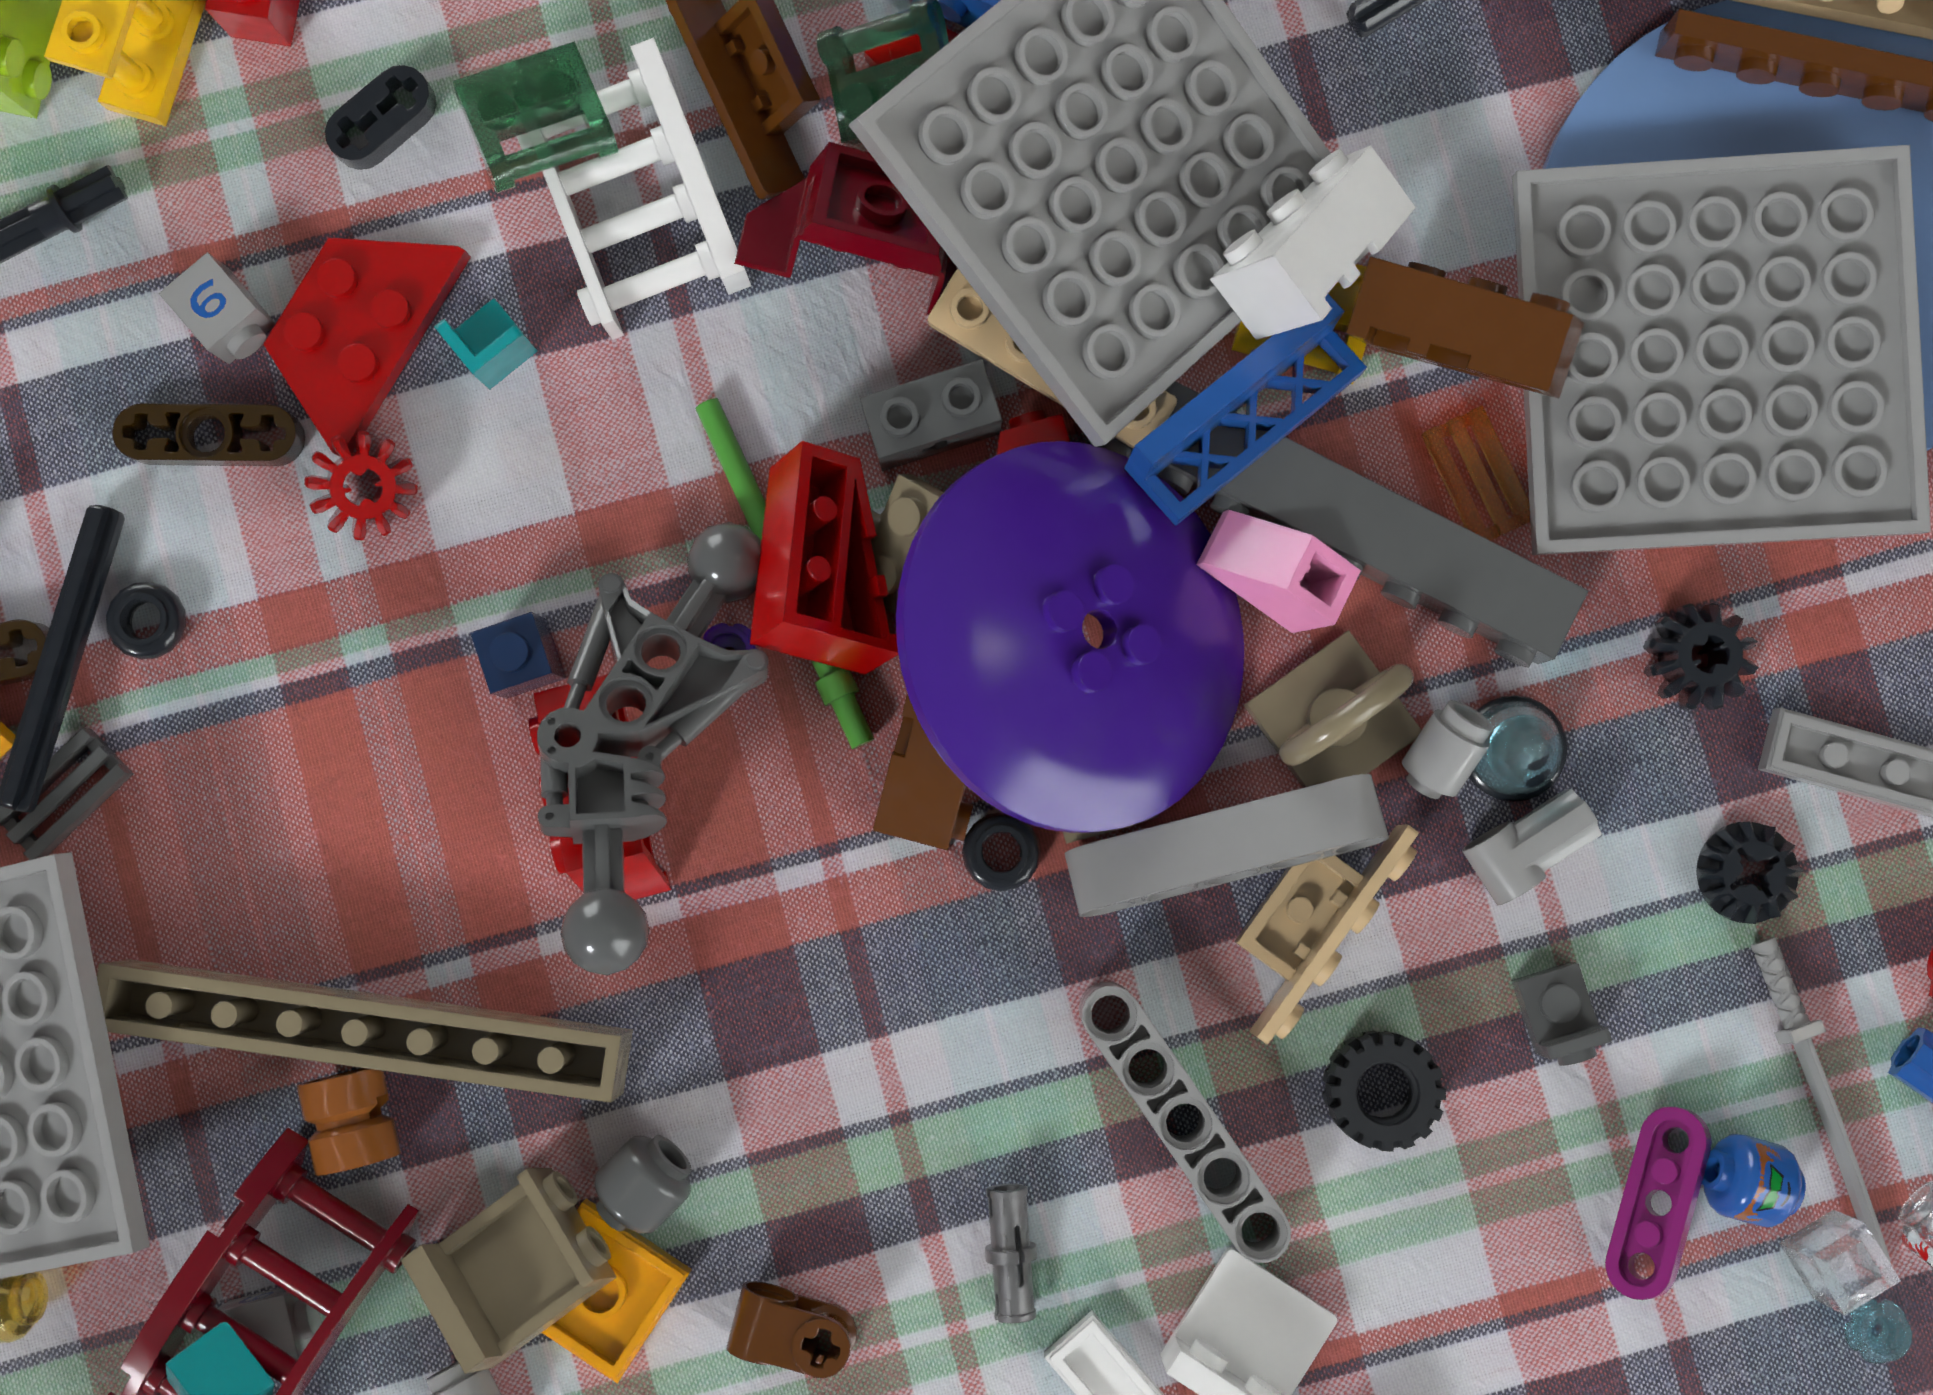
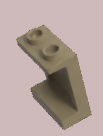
M526 1168L517 1175V1180L520 1184L438 1244L420 1245L401 1259L407 1273L465 1374L494 1368L617 1277L608 1263L611 1253L607 1243L593 1227L585 1225L574 1206L578 1202L575 1190L561 1173L553 1171L552 1168Z

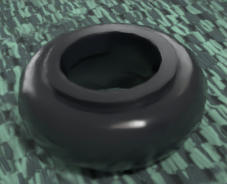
M154 582L133 583L120 590L110 602L106 614V629L113 645L125 655L140 660L159 658L171 652L181 641L186 628V612L179 597L168 587ZM145 603H153L160 612L159 627L152 636L140 639L132 628L134 612Z
M999 812L986 815L973 823L965 835L962 856L964 866L974 881L986 889L1002 892L1017 889L1031 879L1039 865L1041 848L1039 838L1030 824ZM1008 832L1019 844L1020 861L1009 870L993 871L983 858L982 844L994 834H1007Z

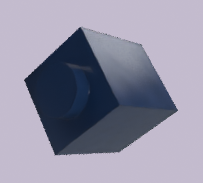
M533 612L470 632L489 692L492 695L508 699L567 679L547 619Z

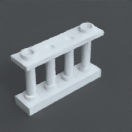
M654 37L630 46L638 69L627 72L629 79L539 114L524 88L512 92L520 113L510 117L513 130L524 154L535 151L587 287L577 290L582 308L590 325L594 326L601 323L612 340L624 336L615 310L705 275H707L709 281L721 277L728 295L751 286L744 266L734 264L737 247ZM638 103L641 109L651 105L654 106L661 126L650 129L652 136L560 171L548 138ZM661 160L664 166L676 162L683 183L672 187L674 194L582 228L570 195ZM684 218L686 223L698 219L706 241L695 245L697 251L608 286L604 285L593 257V252Z

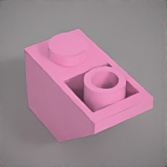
M1232 510L1222 513L1196 564L1291 633L1335 625L1361 572L1360 569L1311 534Z

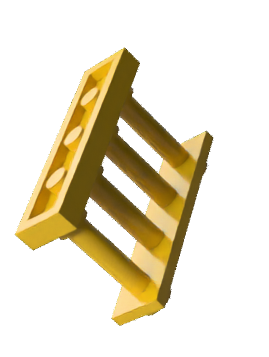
M62 0L44 57L54 63L105 77L97 102L107 110L166 127L206 0Z

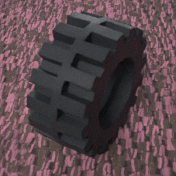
M1373 1030L1363 1032L1362 1036L1357 1038L1351 1037L1343 1042L1345 1046L1339 1052L1335 1050L1330 1057L1331 1065L1329 1070H1324L1322 1080L1325 1082V1091L1322 1092L1324 1103L1328 1106L1329 1115L1335 1124L1347 1136L1359 1144L1381 1151L1394 1152V1148L1398 1147L1408 1149L1415 1146L1414 1141L1419 1137L1426 1139L1433 1132L1430 1126L1434 1120L1440 1121L1444 1112L1440 1109L1441 1100H1446V1088L1441 1084V1078H1444L1440 1067L1432 1060L1433 1056L1412 1039L1388 1031L1377 1032ZM1381 1063L1393 1064L1402 1069L1408 1079L1410 1089L1408 1100L1403 1108L1394 1115L1377 1117L1367 1113L1361 1106L1357 1094L1359 1079L1364 1072L1373 1065Z

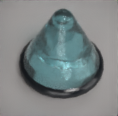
M1517 695L1499 697L1477 709L1476 711L1490 721L1493 725V730L1488 736L1490 747L1469 777L1473 784L1489 796L1510 802L1532 799L1551 788L1560 777L1567 756L1566 735L1561 722L1553 711L1539 701Z

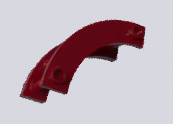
M288 1127L234 1193L233 1196L241 1202L222 1226L224 1231L219 1237L208 1230L206 1231L158 1302L120 1367L121 1370L131 1375L121 1395H158L159 1393L162 1395H178L167 1380L166 1363L173 1358L187 1332L192 1335L198 1330L206 1334L222 1322L229 1323L266 1373L282 1384L276 1395H302L329 1350L385 1269L395 1274L402 1266L401 1259L411 1253L417 1240L411 1237L409 1233L419 1210L407 1204L388 1230L306 1178L308 1171L301 1166L309 1145L308 1140ZM289 1200L371 1252L343 1293L259 1240L261 1233L256 1228L276 1201L282 1204H286ZM242 1263L326 1316L299 1359L294 1358L215 1307L217 1299L210 1294L230 1264L234 1267H238Z

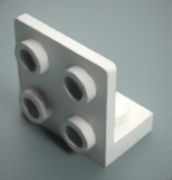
M1229 1247L1224 1251L1160 1353V1357L1166 1374L1198 1395H1292L1337 1324V1318L1334 1313L1256 1262L1246 1259L1236 1249Z

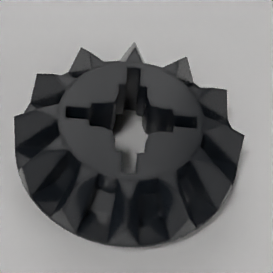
M1750 821L1729 824L1711 835L1700 851L1696 867L1698 886L1708 905L1724 918L1747 924H1756L1780 917L1781 911L1791 901L1798 898L1796 892L1798 877L1804 871L1797 863L1794 854L1795 845L1776 831V827ZM1740 855H1744L1750 862L1770 861L1764 865L1765 869L1758 875L1762 883L1760 886L1762 890H1758L1754 884L1746 883L1730 887L1732 883L1738 880L1737 876L1744 871L1743 865L1740 862L1742 859Z

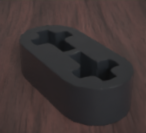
M405 65L392 66L380 73L333 113L325 128L326 143L336 157L348 167L357 170L370 169L382 162L428 123L434 115L437 105L435 93L425 77L415 68ZM402 86L408 92H412L414 99L417 101L409 109H406L400 103L397 104V98L394 96L395 91ZM354 126L364 132L365 138L369 141L360 150L355 145L350 144L351 141L346 135L349 129Z

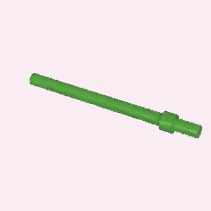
M719 399L707 400L695 408L751 531L762 540L766 501ZM811 661L819 677V680L815 682V686L824 705H832L851 749L859 748L875 740L855 697V694L860 690L851 671Z

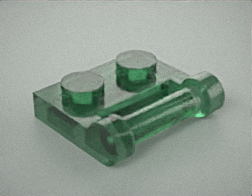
M913 0L910 3V9L847 30L836 26L818 33L816 40L817 49L822 62L827 67L841 143L851 145L861 143L849 127V124L949 43L943 11L938 0ZM916 34L920 37L922 51L856 72L853 55Z
M575 41L453 81L456 97L496 193L515 188L514 180L595 153L599 159L618 153L614 132ZM582 115L587 127L586 129L508 155L504 154L500 144L501 141Z

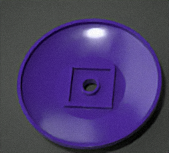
M1065 441L1039 442L998 454L970 469L938 498L923 519L912 540L903 566L897 598L896 633L901 672L917 719L930 743L954 774L984 801L1022 822L1048 830L1069 833H1093L1124 828L1143 822L1163 812L1185 796L1208 771L1225 743L1239 704L1244 672V635L1236 593L1196 565L1211 534L1195 511L1175 526L1124 469L1129 459L1128 457L1106 448ZM1157 476L1180 502L1184 500L1168 483ZM1087 614L1094 616L1101 624L1103 640L1099 648L1091 646L1084 637L1082 625Z

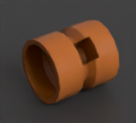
M360 1068L296 1085L303 1119L316 1125L317 1131L308 1139L316 1176L363 1167L401 1154L394 1118L382 1115L381 1107L389 1100L384 1071Z

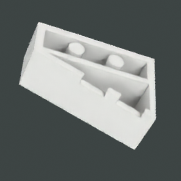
M1371 145L1346 156L1341 149L1326 156L1310 170L1309 175L1314 181L1304 191L1300 192L1299 189L1291 191L1267 211L1266 214L1271 220L1270 223L1259 233L1255 229L1247 232L1224 251L1223 255L1228 262L1210 280L1256 340L1322 321L1332 310L1325 296L1337 282L1344 289L1351 286L1361 274L1355 265L1369 251L1372 255L1379 252L1416 208Z

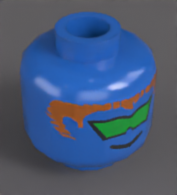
M1731 1134L1721 1139L1710 1151L1702 1181L1707 1201L1710 1207L1719 1215L1762 1227H1774L1783 1223L1790 1215L1795 1214L1804 1200L1806 1191L1805 1177L1792 1152L1782 1145L1742 1134Z

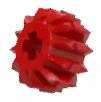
M358 431L356 436V452L350 453L347 443L342 436L336 435L332 437V446L340 458L333 462L325 454L318 451L314 452L311 457L312 461L328 470V476L311 475L306 476L304 479V485L307 488L313 490L327 489L329 493L313 500L309 504L314 514L323 513L336 505L338 508L328 521V529L333 533H337L342 529L350 516L353 518L352 534L356 540L365 539L367 533L366 519H373L381 535L386 536L390 534L391 527L383 513L390 509L398 517L407 519L411 512L406 506L394 500L395 495L410 496L417 494L418 486L415 483L395 480V476L408 472L413 467L411 460L405 457L386 465V460L395 448V443L388 438L379 444L374 455L369 454L371 439L367 431ZM367 469L374 471L377 478L372 479L371 483L378 486L376 494L372 498L360 495L355 502L349 500L345 493L350 492L352 489L347 484H343L346 476L350 472L361 476Z

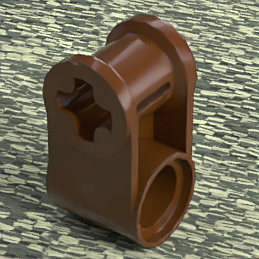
M747 1281L742 1284L726 1350L731 1355L751 1363L774 1365L806 1374L813 1378H828L836 1375L845 1367L857 1340V1327L852 1315L845 1308L837 1304L798 1295L778 1285ZM820 1329L832 1332L831 1343L833 1345L830 1351H823L818 1348L819 1338L817 1334Z

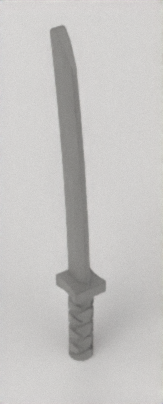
M1776 937L1758 941L1750 946L1755 953L1760 970L1763 971L1762 976L1767 984V988L1770 989L1769 993L1775 1003V1007H1777L1778 1015L1784 1029L1774 1032L1779 1045L1793 1044L1843 1177L1877 1280L1884 1286L1893 1281L1890 1256L1838 1107L1811 1039L1814 1036L1825 1033L1826 1029L1822 1020L1810 1021L1808 1015L1805 1014L1806 1010L1798 996L1797 988L1783 959V954L1778 946Z

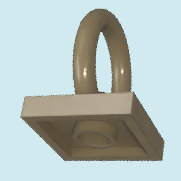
M1349 630L1243 705L1302 788L1352 775L1368 774L1413 742L1422 731L1398 698L1412 685L1414 680L1412 669L1405 664H1395L1379 672Z

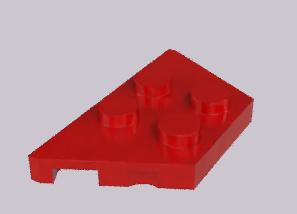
M328 238L263 345L332 453L339 456L331 442V438L336 435L342 436L347 443L350 453H353L356 448L358 431L367 430L471 259L466 250L454 245Z

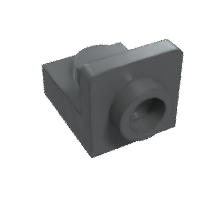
M1571 961L1511 980L1535 1054L1550 1060L1557 1059L1560 1066L1572 1065L1597 1056L1595 1046L1612 1041L1609 1028L1598 1024L1579 963Z

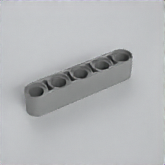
M1359 774L1088 843L1065 852V859L1079 917H1091L1363 849L1386 841L1389 836L1372 775Z
M1100 982L1091 986L1083 994L1079 1003V1017L1091 1039L1236 1249L1246 1259L1256 1263H1269L1278 1259L1287 1250L1291 1240V1227L1281 1208L1137 1000L1122 985L1114 982ZM1106 995L1120 997L1126 1005L1124 1021L1113 1029L1099 1028L1092 1021L1091 1011L1094 1004L1099 998ZM1144 1049H1152L1159 1052L1163 1059L1161 1073L1150 1082L1136 1081L1129 1074L1131 1058L1137 1052ZM1179 1104L1194 1105L1199 1111L1197 1127L1186 1135H1175L1170 1133L1166 1127V1119L1169 1112ZM1218 1158L1233 1160L1236 1164V1174L1234 1180L1228 1186L1214 1189L1204 1183V1172L1211 1161ZM1264 1212L1272 1216L1273 1227L1271 1233L1264 1240L1250 1242L1242 1238L1241 1228L1244 1221L1250 1215Z

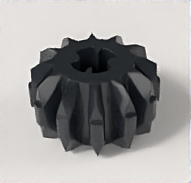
M1689 603L1677 608L1676 619L1665 616L1655 622V627L1661 638L1646 640L1643 648L1648 653L1658 656V662L1646 666L1643 673L1647 677L1663 675L1665 678L1657 691L1658 696L1665 699L1678 694L1680 708L1689 711L1696 709L1700 703L1707 710L1719 709L1723 707L1725 695L1735 698L1745 693V686L1739 676L1754 674L1759 667L1752 661L1743 658V651L1751 650L1758 642L1753 637L1742 639L1737 637L1736 633L1741 628L1744 618L1734 615L1722 621L1720 605L1714 603L1704 605L1699 612L1693 604ZM1693 647H1703L1699 654L1707 653V667H1696L1701 663V660L1693 661Z

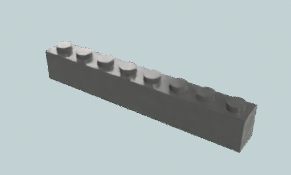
M1175 381L1165 390L1177 398V404L1169 418L1199 395V393ZM1217 426L1210 432L1209 454L1237 457L1244 451L1245 429ZM1256 430L1255 441L1268 431ZM1115 437L1106 445L1098 446L1128 458L1133 448ZM1286 437L1211 497L1213 501L1210 507L1221 515L1224 511L1232 510L1315 536L1361 570L1356 581H1358L1360 575H1363L1382 585L1381 595L1393 603L1415 610L1417 604H1420L1440 615L1437 623L1459 636L1471 639L1477 633L1497 643L1494 650L1496 654L1522 667L1529 668L1532 662L1541 664L1556 658L1589 590ZM1199 442L1187 450V452L1199 453ZM1170 464L1157 476L1168 483L1176 492L1188 494L1190 488L1193 490L1197 489L1198 466ZM1208 468V479L1221 469Z

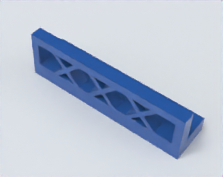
M1329 294L1325 296V299L1332 310L1322 321L1271 336L1134 446L1124 469L1175 526L1348 387L1366 370L1367 366L1333 331L1344 310ZM1318 345L1342 370L1331 381L1303 378L1304 357ZM1293 366L1292 377L1281 376ZM1265 388L1292 391L1291 413L1284 419L1256 416L1257 394ZM1303 392L1313 393L1310 398L1302 403ZM1246 404V415L1235 413ZM1217 426L1245 429L1244 451L1237 457L1209 454L1210 432ZM1256 430L1268 431L1255 441ZM1199 442V453L1187 452V450ZM1170 464L1198 466L1197 489L1181 502L1156 476ZM1208 468L1221 469L1208 479Z

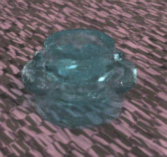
M1870 1298L1858 1302L1851 1309L1850 1315L1852 1319L1845 1324L1844 1328L1845 1339L1851 1349L1861 1352V1357L1864 1360L1874 1364H1882L1898 1360L1907 1353L1912 1342V1330L1904 1312L1898 1305L1889 1300H1883L1878 1303ZM1879 1324L1882 1331L1878 1336H1873L1871 1332L1872 1327Z

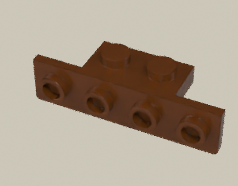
M665 0L756 196L762 200L771 199L805 179L784 133L821 100L774 0H738L727 12L721 0Z

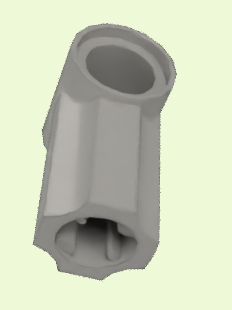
M1565 789L1514 823L1511 821L1504 822L1480 835L1466 845L1462 852L1498 906L1520 897L1537 886L1546 878L1544 873L1546 870L1601 836L1602 833L1597 824L1598 820L1588 804L1573 789Z

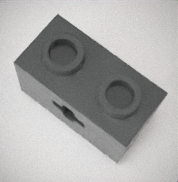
M983 359L860 397L864 417L882 471L1000 435L1002 418Z

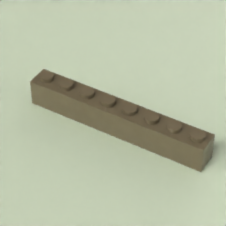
M132 959L99 963L97 981L107 1031L110 1033L610 1103L624 1094L633 1029Z

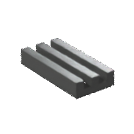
M81 728L51 757L40 795L89 749L92 751L74 771L36 806L33 812H29L20 820L18 816L22 812L0 806V826L6 828L8 831L6 836L14 844L22 845L26 850L23 854L29 860L48 856L134 774L92 729ZM105 765L110 771L41 837L37 838L32 832L60 805L64 804L100 767Z

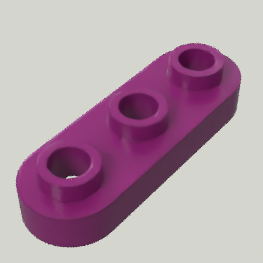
M1678 1107L1660 1108L1652 1112L1645 1119L1640 1130L1605 1260L1606 1273L1611 1284L1617 1291L1631 1299L1647 1300L1660 1297L1671 1289L1677 1277L1712 1145L1708 1126L1700 1116L1690 1110ZM1676 1128L1683 1129L1689 1138L1688 1147L1681 1153L1674 1152L1668 1144V1136ZM1659 1190L1666 1192L1672 1201L1670 1211L1664 1216L1657 1214L1651 1205L1652 1196ZM1641 1253L1649 1255L1655 1265L1653 1274L1647 1279L1641 1277L1634 1267L1635 1259Z

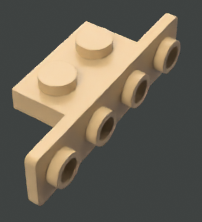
M957 269L930 312L928 325L1063 406L960 270ZM1164 391L1123 428L1115 438L1134 448L1139 441L1169 418L1177 404V398Z
M1408 824L1397 825L1362 874L1337 856L1288 867L1234 941L1286 979L1249 1032L1265 1044H1269L1275 1035L1280 1039H1284L1292 1031L1304 1012V1007L1298 1004L1300 999L1313 982L1320 987L1335 971L1342 958V955L1336 949L1350 929L1358 934L1370 922L1380 905L1373 897L1387 878H1390L1392 881L1398 880L1412 863L1417 850L1410 845L1419 834L1417 830Z

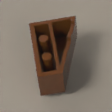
M1370 256L1346 334L1380 351L1557 399L1560 398L1584 323L1575 315L1568 313L1571 303L1539 293H1532L1528 302L1507 296L1508 287L1489 280L1470 277L1468 284L1445 278L1446 271L1429 265L1409 262L1408 267Z
M907 694L901 715L903 716L894 752L891 755L872 831L948 851L952 838L964 841L974 804L962 801L966 785L945 764L930 743L917 719Z

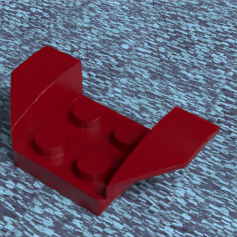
M830 141L810 165L807 178L746 214L734 263L791 279L800 240L828 247L837 252H847L892 264L898 268L919 271L933 275L927 315L930 314L953 274L958 269L869 152Z

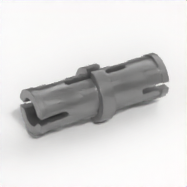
M999 1184L986 1188L991 1244L985 1247V1259L993 1267L994 1318L1001 1323H1021L1036 1318L1031 1262L1037 1258L1036 1244L1031 1242L1029 1238L1028 1189L1023 1184Z

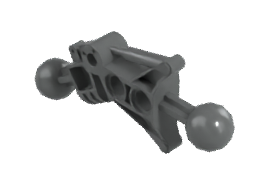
M732 522L711 525L694 539L687 556L688 573L693 581L667 620L653 614L633 601L621 576L615 573L603 575L598 582L599 596L567 680L571 689L564 708L550 712L541 721L537 730V743L540 753L541 796L546 799V806L538 812L540 830L546 836L572 837L574 844H582L583 894L569 907L563 917L560 935L564 951L574 964L587 972L608 976L626 970L638 960L647 946L650 928L646 913L634 898L625 893L623 842L636 841L651 836L664 828L667 823L665 814L658 810L666 801L664 792L657 788L665 780L662 761L680 744L684 747L690 744L744 693L763 684L767 680L769 661L767 654L762 650H726L701 639L724 603L747 599L756 591L761 540L747 526ZM610 641L615 665L585 710H579L585 691H592ZM657 656H667L676 661L673 666L667 669H656L646 664L650 659ZM623 707H634L643 712L638 719L630 722H622L611 716L616 710ZM569 788V804H563V798L568 796Z

